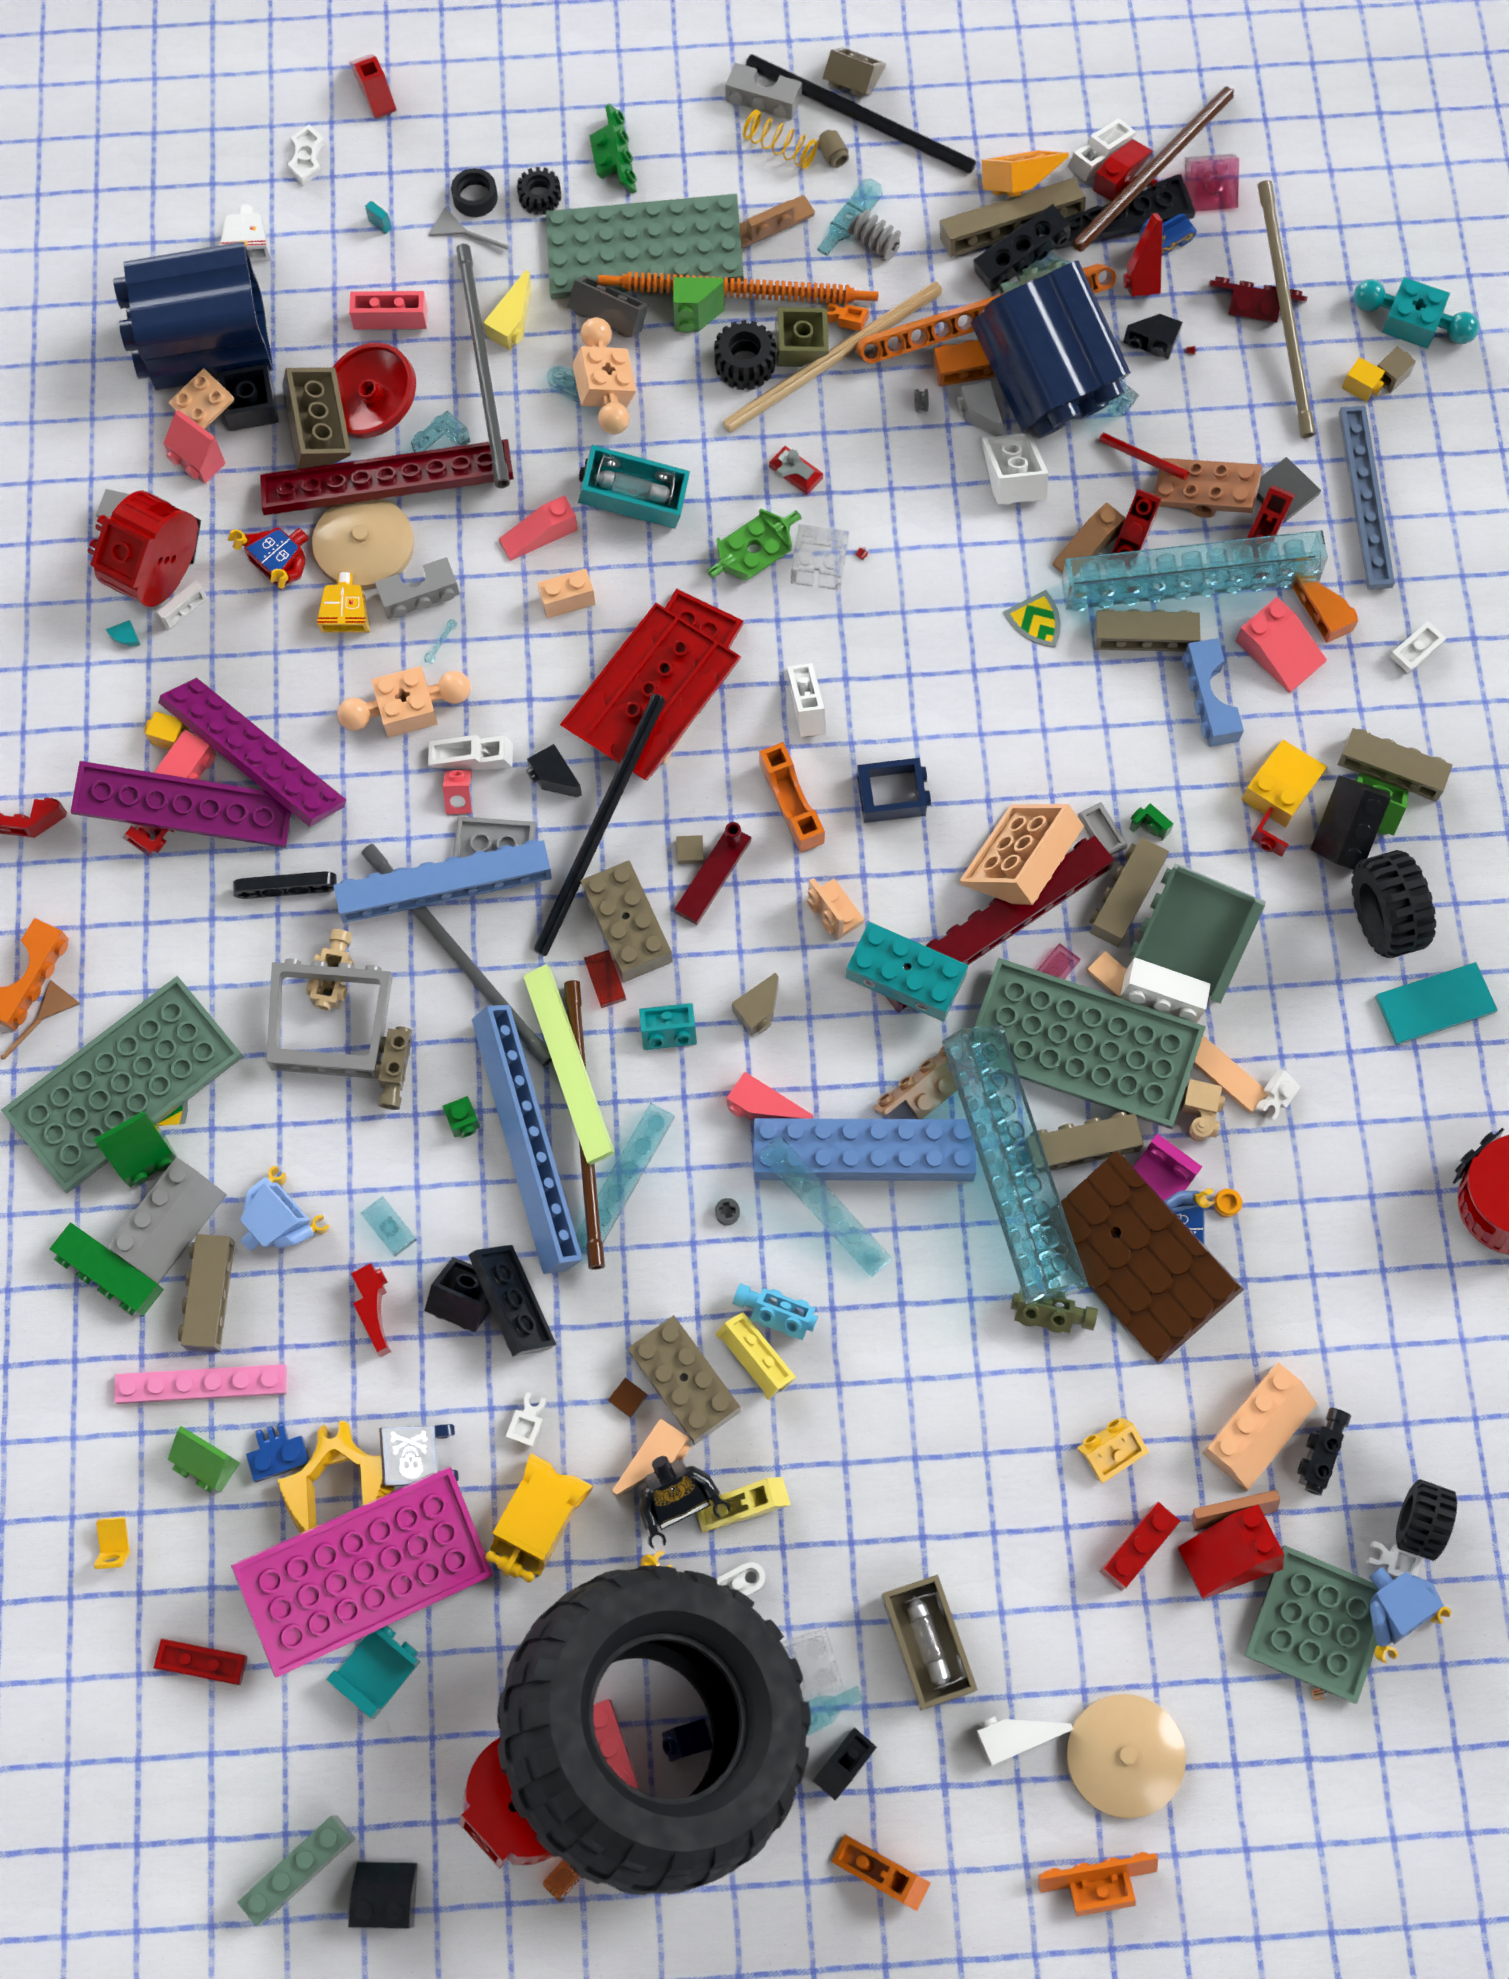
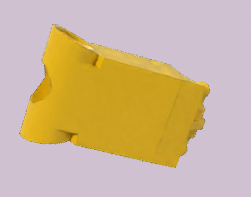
M530 1453L523 1480L520 1482L492 1533L494 1535V1540L490 1547L492 1551L486 1553L485 1559L488 1562L495 1563L497 1568L503 1571L502 1575L506 1577L511 1575L514 1578L521 1577L527 1583L533 1582L535 1579L534 1573L541 1576L574 1511L589 1496L594 1486L574 1475L558 1474L550 1462Z

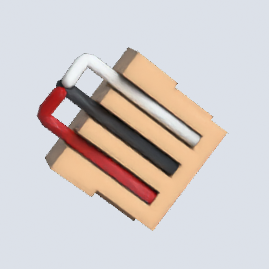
M1319 1688L1311 1690L1314 1701L1323 1700L1327 1696L1326 1691L1323 1692Z

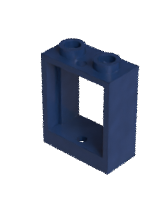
M920 757L857 765L856 776L864 823L926 816L927 806H931L930 791H925L924 782H927V772L925 766L921 767ZM914 773L918 801L874 806L870 777Z

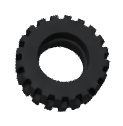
M1395 850L1359 861L1353 869V876L1351 877L1353 885L1351 890L1354 897L1353 904L1357 911V918L1362 926L1363 934L1367 937L1370 946L1374 947V951L1380 954V956L1395 958L1428 947L1436 934L1434 930L1436 927L1434 914L1436 912L1435 906L1432 903V894L1427 886L1428 882L1424 878L1420 866L1416 865V860L1406 852Z

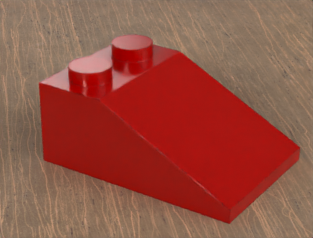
M1259 1504L1229 1515L1178 1546V1551L1202 1600L1283 1570L1284 1552Z

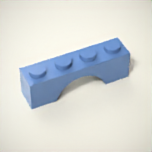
M1219 638L1188 643L1185 653L1182 654V662L1184 668L1189 671V689L1195 693V711L1202 719L1201 733L1203 738H1207L1209 747L1239 742L1244 729L1238 707L1222 703L1213 694L1210 686V680L1220 673L1225 662Z

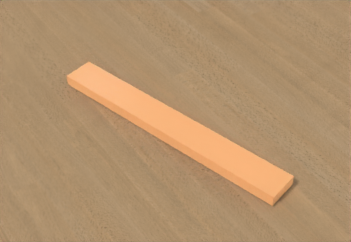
M1104 951L1086 972L1113 996L1121 998L1124 975L1127 969ZM1205 1036L1202 1037L1193 1065L1216 1085L1222 1086V1090L1251 1114L1256 1109L1259 1101L1268 1096L1263 1091L1265 1088Z

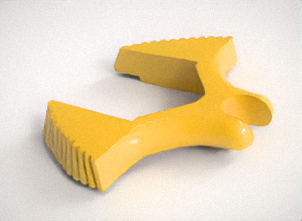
M339 1421V1432L332 1439H329L327 1426H320L317 1432L316 1449L311 1459L301 1471L278 1479L286 1509L299 1534L317 1526L315 1486L313 1481L319 1478L328 1465L352 1461L361 1468L363 1505L394 1491L393 1486H383L381 1455H369L361 1450L353 1442L351 1428L346 1421Z

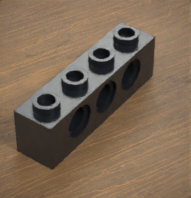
M1054 204L1050 205L973 259L975 273L991 293L997 288L1000 289V283L1008 282L1017 274L1023 273V269L1028 268L1037 260H1043L1057 246L1064 245L1071 237L1069 222ZM1043 234L1048 235L1047 237H1044V238L1039 237L1040 235H1043ZM1023 248L1028 249V250L1025 251V252L1019 251L1020 249H1023ZM1002 262H1007V263H1008V264L1005 265V266L999 265V264L1002 263Z

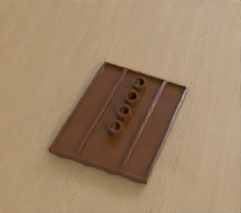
M1117 1150L1036 1224L1058 1252L1071 1264L1122 1324L1129 1329L1147 1352L1159 1363L1165 1361L1244 1290Z

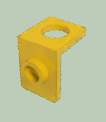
M126 1518L98 1519L96 1526L100 1554L94 1563V1569L123 1567L130 1555ZM113 1558H117V1559H118V1560H115V1561H112V1562H104V1561H106V1560H108V1559H113Z

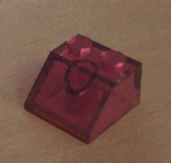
M1234 154L1185 157V185L1195 211L1238 208L1239 157Z

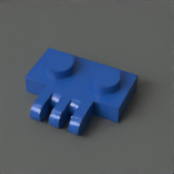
M284 1422L277 1424L280 1433L277 1436L273 1426L266 1427L268 1439L264 1438L262 1429L255 1431L260 1449L246 1454L253 1481L259 1482L304 1467L309 1461V1456L303 1436L289 1439Z

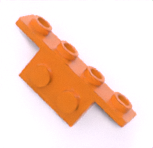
M1140 1852L1130 1858L1118 1859L1113 1857L1105 1859L1102 1863L1091 1865L1079 1863L1073 1868L1064 1870L1051 1868L1038 1875L1039 1891L1044 1893L1069 1888L1076 1917L1136 1906V1899L1130 1877L1157 1872L1158 1857L1156 1853Z

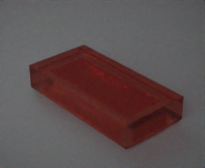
M606 950L585 957L584 961L600 1007L604 1008L625 1001L626 996L610 951Z

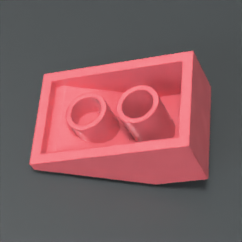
M1278 597L1273 599L1240 628L1235 640L1289 693L1327 661L1297 615Z

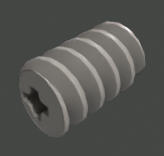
M866 209L852 220L848 227L849 235H854L855 239L861 240L864 245H869L872 251H876L879 256H884L885 260H890L900 246L899 238L901 231L897 230L892 235L894 227L889 225L884 229L886 221L883 219L877 224L878 215L875 214L869 218L871 211Z

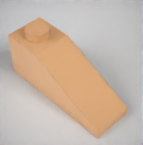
M660 1418L613 1488V1494L620 1497L646 1482V1476L655 1472L652 1462L657 1457L666 1456L670 1464L677 1460L683 1461L691 1449L688 1446L690 1442L689 1437Z

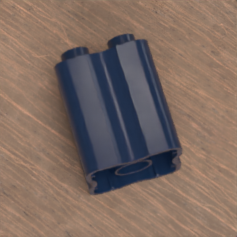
M244 241L123 262L125 276L114 278L113 283L120 309L126 308L127 319L119 321L120 334L125 350L132 351V360L138 379L150 378L154 389L158 391L186 386L203 368L216 380H219L218 372L263 364L268 365L269 371L274 370L262 294Z
M1079 260L1073 261L1034 281L998 296L990 301L984 308V311L971 322L1022 433L1034 428L1039 439L1063 428L1066 426L1065 422L1080 414L1082 418H1085L1110 405V401L1125 393L1120 381L1131 374Z

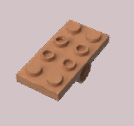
M1162 458L1188 470L1189 475L1186 480H1182L1159 469L1153 495L1162 498L1160 507L1187 508L1194 515L1202 518L1213 517L1216 511L1253 513L1263 471L1262 464Z

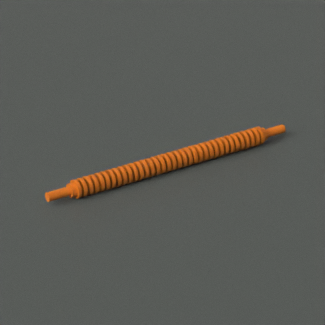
M632 272L623 274V276L598 275V285L622 286V289H627V292H631V287H634V292H637L638 287H640V292L643 293L644 288H647V293H650V288H653V293H657V288H660V294H663V289H666V294H669L670 289H672L673 294L674 277H677V274H673V279H670V274H667L666 279H664V274H660V278H657V273H654V278H651V273H647V278H644V272H641V277H638V272H635L634 277H632ZM724 277V297H727V293H730V298H733L734 293H736V298H740V293H742V298L746 299L747 294H749V299H753V294H755V299H759V294H761L762 300H765L766 295H768V300H772V295H774V300H778V296H781V301L785 300V296H787V301H791V296H793V301L797 302L798 297H800V302H804V297H806V302H810L811 297L812 303H816L817 298H819V303H823V298H825V303H829L831 299V303L835 304L836 299H838V304H842V299H844L845 305H848V302H854V300L878 301V291L854 290L849 285H845L844 290L843 284H839L838 289L837 284H833L832 289H830V284L826 283V288H824V283H820L819 288H817V283H813V288H811V282H807V287H805V282H801L800 287H798V282H794V286H792V281H788V286H786V281H782L781 286H779V281L775 280V285H773V280H769L768 285H766V280H762L761 285L760 279H756V284H754V279H750L749 284H747V279L743 278V283H741V278H737V283H734V278H731L730 283H728V278Z

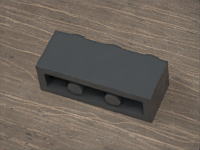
M583 275L574 280L567 308L574 310V313L580 317L602 318L612 329L617 330L619 335L633 337L642 330L649 304L608 285H598L597 280Z

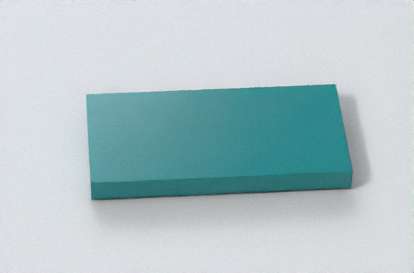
M1477 962L1381 992L1375 996L1395 1045L1470 1022L1498 1011Z

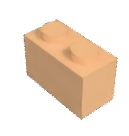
M587 569L537 582L540 599L547 618L596 605L594 590Z

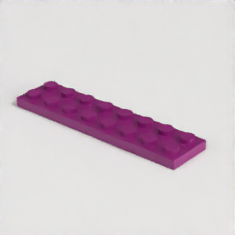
M198 678L160 695L158 703L307 826L310 827L345 807L347 799Z
M79 761L71 806V814L282 848H286L291 812L264 790Z

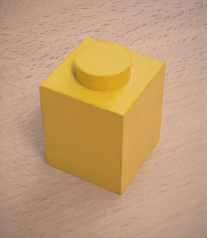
M1359 357L1348 372L1342 389L1368 402L1373 394L1377 396L1384 385V382L1381 380L1385 371Z
M157 711L154 712L152 718L148 719L145 725V735L152 745L168 750L172 748L184 730L190 731L176 717Z

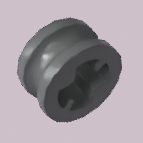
M915 389V412H919L920 409L928 412V389H924L923 392Z
M731 1198L721 1199L715 1207L717 1220L723 1225L734 1224L740 1217L738 1203ZM726 1205H729L731 1210H735V1214L731 1213L730 1218H726L725 1214H720V1209L724 1210Z

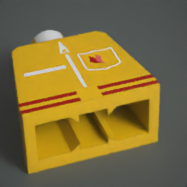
M340 572L338 573L337 585H326L324 587L317 618V625L322 633L370 632L365 593L360 585H353V574Z

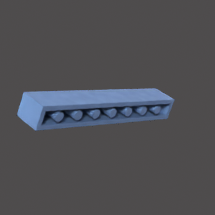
M529 840L523 843V845L514 847L506 845L491 852L477 851L472 853L471 856L462 858L457 856L449 857L439 863L425 862L420 864L419 867L410 869L397 868L387 874L373 873L363 879H345L339 884H335L334 890L339 915L344 924L550 880L552 875L544 840Z

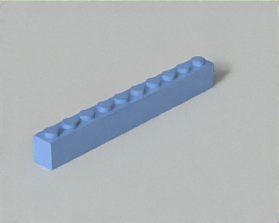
M510 1005L486 1006L472 1018V1023L543 1274L567 1271L581 1262L583 1258Z

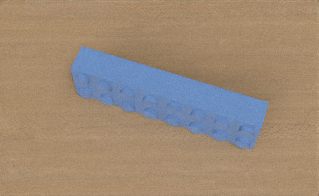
M754 1118V1180L974 1181L976 1176L975 1119Z

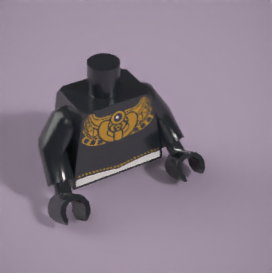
M660 1456L653 1460L652 1467L655 1472L646 1476L647 1487L642 1490L639 1503V1511L645 1530H649L650 1533L648 1545L652 1549H654L652 1538L656 1535L661 1537L663 1546L666 1544V1538L662 1533L658 1532V1526L663 1530L711 1506L710 1500L714 1504L713 1513L716 1517L721 1518L720 1513L716 1509L718 1504H725L730 1512L729 1502L719 1497L720 1491L708 1473L695 1466L687 1467L682 1460L670 1464L666 1456Z

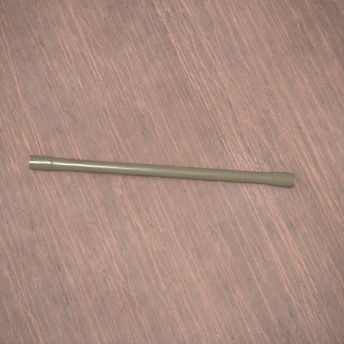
M1265 180L1258 183L1257 186L1260 204L1263 208L1298 410L1299 430L1301 438H1310L1315 436L1316 432L1313 415L1310 411L1275 209L1272 181Z

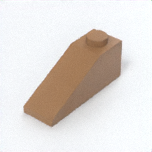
M1106 502L1088 519L1054 560L1052 566L1071 581L1119 535L1125 517Z

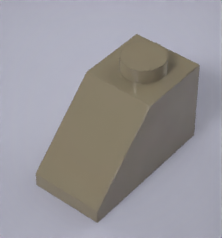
M776 973L732 1002V1012L751 1036L756 1032L759 1034L763 1033L772 1025L779 984V976Z

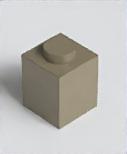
M1398 346L1377 366L1385 371L1381 381L1384 382L1383 387L1390 393L1411 374L1416 363L1409 353L1401 350Z

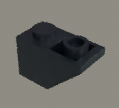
M1162 314L1154 315L1129 324L1126 328L1123 343L1128 344L1132 348L1150 352L1157 357L1169 359L1179 337L1183 322Z

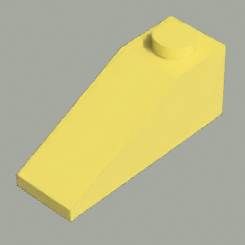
M524 271L483 322L486 337L508 350H511L515 343L518 344L524 335L532 289L529 271Z
M783 1477L766 1478L719 1495L721 1499L727 1500L730 1504V1512L725 1504H718L716 1506L721 1518L714 1515L712 1500L709 1501L711 1506L697 1512V1516L703 1533L758 1517L791 1504Z

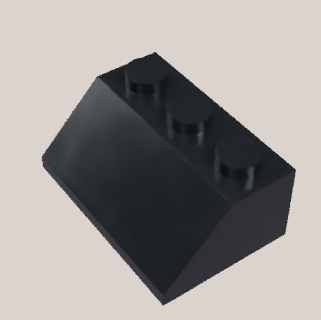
M1338 775L1310 850L1337 865L1353 870L1359 861L1368 858L1391 799L1390 792Z

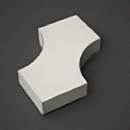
M307 125L291 137L292 144L296 150L293 159L287 165L288 171L303 186L322 173L321 167L317 162V155L319 150L325 145V141L310 125Z

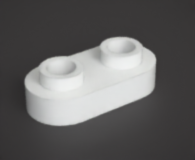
M748 1562L716 1579L718 1585L727 1586L749 1596L763 1587L765 1572L759 1564ZM748 1573L756 1575L757 1579L754 1583L746 1582L745 1576Z

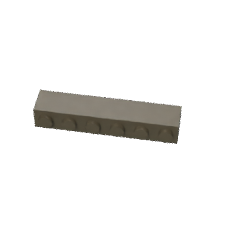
M1071 178L1024 193L1021 196L1011 197L940 220V240L950 257L961 255L998 243L1052 204H1054L1064 218L1079 212H1085L1086 196L1075 178Z

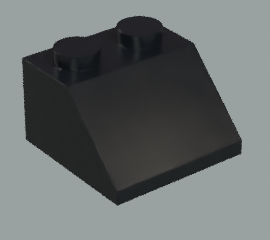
M452 1257L431 1284L424 1311L439 1319L456 1324L463 1329L476 1332L485 1320L491 1306L473 1269V1265Z
M357 1862L350 1893L348 1928L410 1929L414 1927L418 1863Z

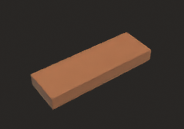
M1277 1490L1194 1508L1191 1520L1194 1531L1211 1527L1229 1515L1259 1504L1264 1515L1277 1512L1280 1497Z

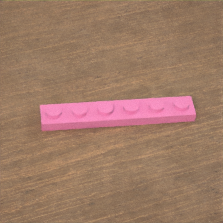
M280 1364L115 1374L114 1402L116 1404L287 1394V1366Z

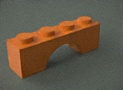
M784 742L759 751V764L799 852L801 853L824 844L825 830L815 809L810 807L802 792L796 776L794 763Z
M36 918L31 922L21 939L29 953L28 968L17 982L9 986L0 987L1 1025L16 1031L17 1027L26 1020L27 1010L32 1002L39 998L43 983L51 977L56 961L68 948L69 938L62 930Z

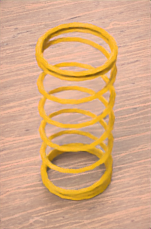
M758 110L751 112L743 127L742 136L744 139H751L753 144L761 141L762 148L768 149L772 147L774 155H779L783 152V157L786 161L794 158L796 166H800L802 169L809 167L818 149L817 140L811 139L807 143L801 154L799 164H797L796 155L804 144L805 134L800 137L794 155L786 158L785 149L794 136V128L789 131L783 149L776 153L774 151V144L782 133L783 123L777 127L772 144L764 147L763 138L768 133L773 119L770 117L767 120L761 138L758 141H753L752 137L759 127L762 113ZM755 116L751 126L750 133L748 136H746L749 124L752 118ZM814 143V146H813V148H812L810 154H809L808 157L805 159L806 154H807L809 148H810L811 145Z

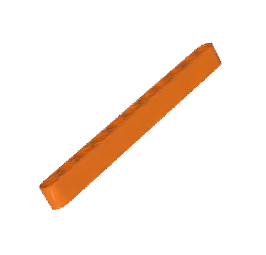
M1100 263L1082 268L1094 294L1110 289L1116 282L1115 271ZM1106 270V279L1103 282H1099V274ZM1002 294L863 337L856 345V352L865 362L876 363L974 332L971 322L982 313L990 301ZM962 315H967L966 324L958 326L959 318ZM939 322H943V331L935 334V326ZM920 329V338L912 341L911 335L913 331ZM897 337V345L893 348H888L890 338ZM873 344L874 352L869 356H865L864 350L866 346Z

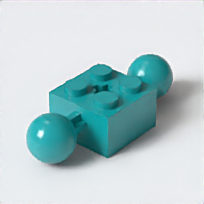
M1403 277L1396 296L1387 294L1384 286L1374 279L1364 280L1355 288L1353 297L1359 309L1369 312L1382 307L1390 310L1381 332L1383 334L1428 349L1437 327L1446 329L1450 339L1458 344H1466L1473 341L1479 333L1480 324L1474 314L1464 311L1450 316L1443 313L1450 293L1406 277Z

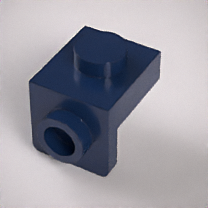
M705 1719L662 1732L663 1750L668 1755L670 1762L712 1749Z

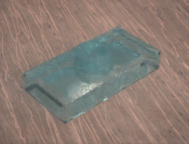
M383 1196L361 1212V1215L394 1257L417 1240Z

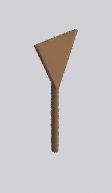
M50 980L38 1018L1 1055V1059L5 1060L43 1019L77 1006L80 1003Z

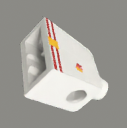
M244 204L239 206V214H229L226 216L220 245L244 241L250 261L271 260L261 214L253 213V207Z

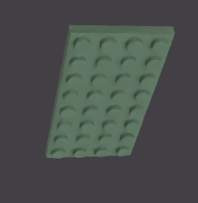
M737 194L546 211L551 299L570 297L574 280L583 275L598 281V275L623 276V274L632 272V277H634L635 272H638V277H641V272H644V278H647V273H651V278H654V273H657V278H660V274H664V279L667 278V274H670V279H673V274H677V277L679 275H683V277H686V275H690V277L692 275L696 277L702 276V278H705V276H709V278L722 277L723 279L727 277L728 283H730L731 278H734V282H737V278H741V282H743L744 274ZM610 286L621 292H627V289H622V286Z
M998 958L967 1050L965 1051L964 1059L1119 1112H1127L1128 1115L1135 1113L1137 1118L1172 1129L1206 1026Z
M176 976L1 1109V1111L63 1191L69 1193L109 1162L95 1143L94 1138L142 1111H145L158 1124L244 1056L182 980Z

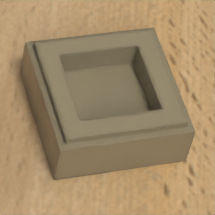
M703 835L676 836L677 864L704 863Z

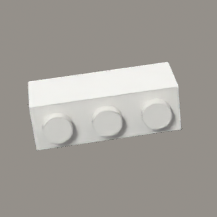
M1134 957L1125 971L1120 997L1197 1023L1206 1010L1211 984Z

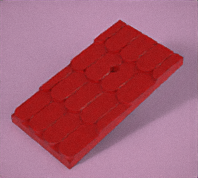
M655 603L561 722L560 726L620 764L652 694L664 697L665 704L633 770V773L648 781L742 657L663 606ZM669 666V671L667 673H664V668Z

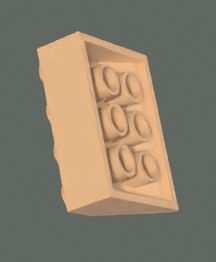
M1011 804L959 882L963 886L1012 904L1033 905L1047 882L1052 878L1060 862L1065 858L1072 844L1077 840L1084 825L1069 804Z

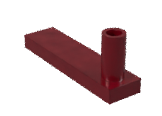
M730 822L726 825L725 832L674 909V913L695 925H698L752 841L751 836L741 831V826L738 823Z

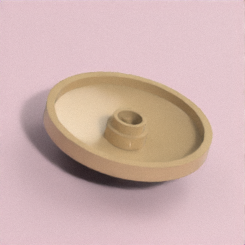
M381 498L378 500L331 506L320 517L315 526L312 536V549L320 570L332 582L337 584L338 573L348 572L353 574V585H360L363 590L376 588L375 581L396 574L400 575L405 570L413 554L414 536L410 522L403 511L392 502Z
M1117 1694L1093 1702L1076 1718L1072 1725L1073 1730L1069 1732L1067 1739L1066 1764L1076 1790L1092 1807L1113 1817L1139 1818L1160 1810L1174 1797L1185 1773V1746L1177 1725L1160 1706L1140 1696Z

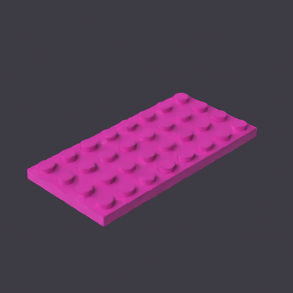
M451 1467L437 1471L231 1565L271 1670L276 1678L493 1575L489 1562L485 1559L484 1549Z

